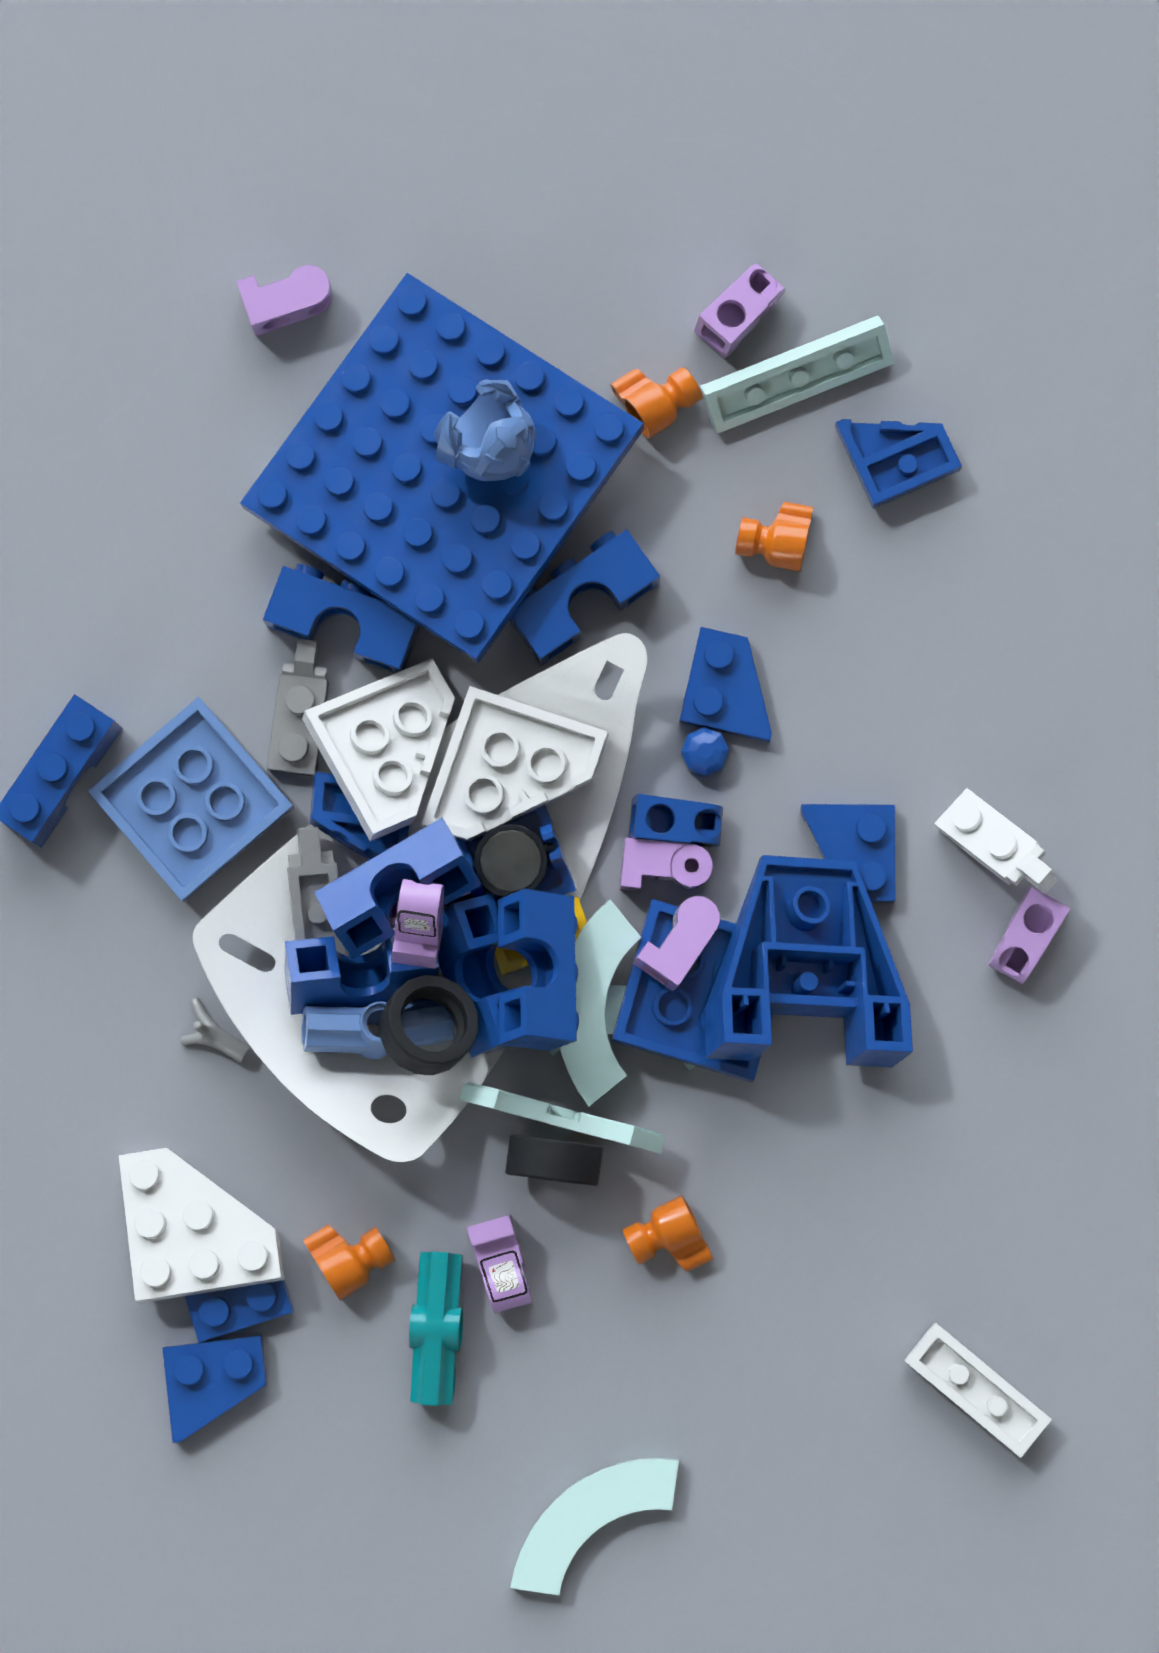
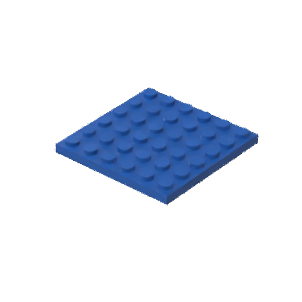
M406 273L240 504L243 509L459 652L479 663L644 431V424L414 276ZM482 380H508L520 398L522 407L529 413L534 423L536 438L534 439V450L530 458V466L519 477L513 476L506 480L481 481L466 475L459 468L453 469L435 461L438 443L433 433L438 423L449 411L460 418L480 395L475 387Z

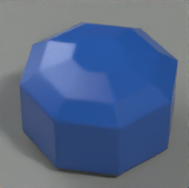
M704 727L687 735L681 751V757L689 772L706 778L723 770L729 748L721 733Z

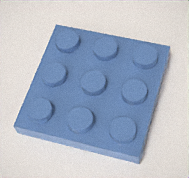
M197 697L88 790L89 794L183 902L189 899L294 809L289 800L200 697Z

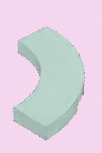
M611 899L593 914L575 939V962L578 967L576 1011L579 1015L577 1041L560 1047L568 1073L588 1106L592 1105L627 1076L619 1065L609 1043L606 1030L605 1008L608 989L615 970L624 955L641 936Z
M471 1082L463 1083L459 1098L461 1101L659 1154L662 1152L665 1137H662L661 1133L573 1111Z
M647 1458L621 1462L584 1477L566 1489L544 1511L530 1530L520 1550L510 1588L559 1595L564 1575L572 1558L582 1544L599 1528L633 1512L644 1510L672 1511L679 1459Z

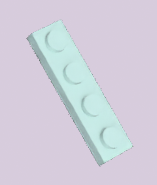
M875 316L700 387L712 426L718 434L895 363L885 325L879 316Z

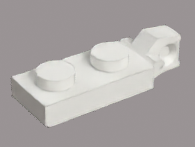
M968 788L934 823L943 835L1008 885L1013 883L1017 886L1025 879L1046 895L1058 882V879L1052 874L1053 870L1041 861L1046 853L1039 846L1038 842Z

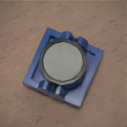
M546 804L502 826H497L470 842L455 837L481 882V885L470 890L474 898L492 893L498 908L499 899L522 889L561 895L577 891Z

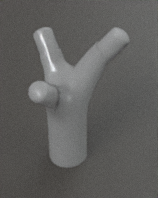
M199 998L192 999L191 1005L198 1020L194 1023L193 1028L198 1032L182 1036L181 1044L184 1046L191 1044L208 1045L240 1063L250 1046L220 1028L206 1013Z

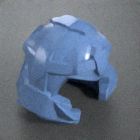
M482 380L475 387L480 395L460 418L449 411L438 423L433 433L438 443L435 461L453 469L459 468L466 475L481 481L506 480L513 476L519 477L530 466V458L534 450V439L536 438L534 423L529 413L522 407L520 398L508 380Z

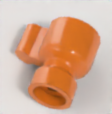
M684 367L670 374L667 377V382L663 385L652 382L638 369H633L610 384L613 393L623 403L628 414L644 424L642 435L647 439L652 438L672 425L677 419L679 408H689L703 399L697 382Z
M784 501L776 519L770 526H763L756 519L742 517L735 554L746 557L761 554L768 565L772 567L800 572L814 507Z
M683 1195L656 1207L652 1211L649 1222L645 1224L636 1222L622 1229L626 1241L639 1265L654 1258L660 1249L669 1251L686 1272L714 1259Z
M330 1225L324 1226L303 1239V1242L339 1301L365 1286L369 1280V1272L373 1268L383 1269L396 1261L376 1227L361 1235L360 1242L356 1245L347 1243Z

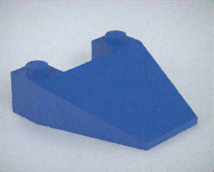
M762 855L760 857L704 1009L707 1059L748 1061L756 1059L772 1045L771 1014L843 1018L846 1065L892 1068L913 1052L910 1003L856 861Z

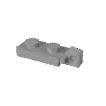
M298 639L294 664L283 663L282 674H279L266 768L268 771L313 777L315 772H317L320 750L302 718L305 710L325 703L327 700L329 682L326 679L327 668L317 667L320 646L317 644L318 641Z
M318 827L297 829L299 854L288 855L289 867H287L294 940L334 936L336 951L347 955L345 947L333 932L314 893L338 879L337 862H334L333 851H321Z

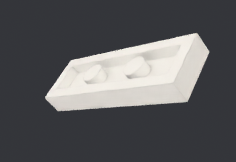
M937 1323L931 1326L904 1359L909 1366L1020 1458L1052 1420Z

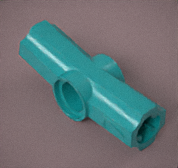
M433 1251L420 1252L416 1304L412 1305L409 1325V1348L413 1349L410 1402L430 1406L452 1405L454 1402L457 1370L456 1352H460L463 1332V1308L460 1307L463 1268L462 1254Z

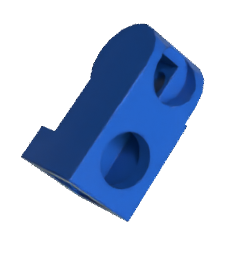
M637 794L632 798L628 838L695 844L701 847H719L723 807L710 803Z

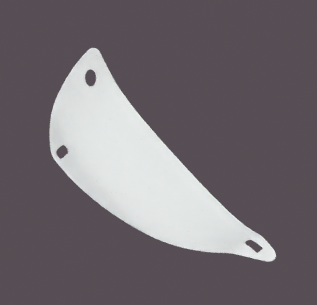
M628 633L615 635L591 646L499 694V696L609 733L594 780L546 804L577 891L566 895L578 896L579 900L582 897L600 851L619 793L630 749L637 700L647 667V651L644 644L638 637ZM608 660L624 669L613 696L608 700H602L596 695L595 686ZM457 720L447 725L444 729L414 822L409 825L408 837L425 828L421 823ZM319 830L321 851H333L334 862H337L338 878L368 861ZM296 835L249 875L196 925L193 932L195 950L213 990L239 1032L268 1069L292 1094L328 1124L380 1157L394 1162L415 1160L438 1139L468 1104V1102L459 1100L463 1083L471 1082L482 1085L504 1049L471 1058L468 1052L450 1070L436 1075L414 1074L398 1066L389 1055L383 1059L371 1060L358 1053L304 1052L303 1045L301 1044L302 1014H290L285 981V941L294 940L287 867H289L288 855L299 854L298 835ZM225 934H233L273 956L275 967L268 972L257 970L223 951L219 946V939ZM381 943L378 944V945H376L375 947L371 948L370 950L364 952V953L361 954V955H364V954H367V953H370V952L376 950V949L381 945ZM494 953L496 974L500 982L507 989L511 990L531 985L532 973L530 966L502 976ZM439 967V976H443ZM454 1023V1034L456 1036V1026ZM367 1025L371 1034L380 1037V1025ZM454 1038L451 1042L421 1046L420 1048L426 1051L439 1052L447 1049L453 1043ZM384 1095L397 1097L405 1104L406 1115L396 1123L379 1121L371 1112L372 1102Z

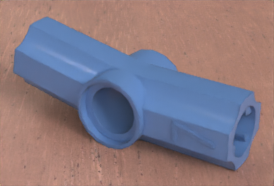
M432 1000L411 1002L405 1007L401 1016V1024L406 1036L416 1046L421 1047L451 1042L455 1036L454 1021L450 1013L442 1005ZM374 1002L366 1008L305 1006L301 1025V1044L303 1045L304 1052L358 1053L371 1060L383 1059L388 1054L385 1051L381 1038L371 1034L367 1025H380V1016L387 1002Z

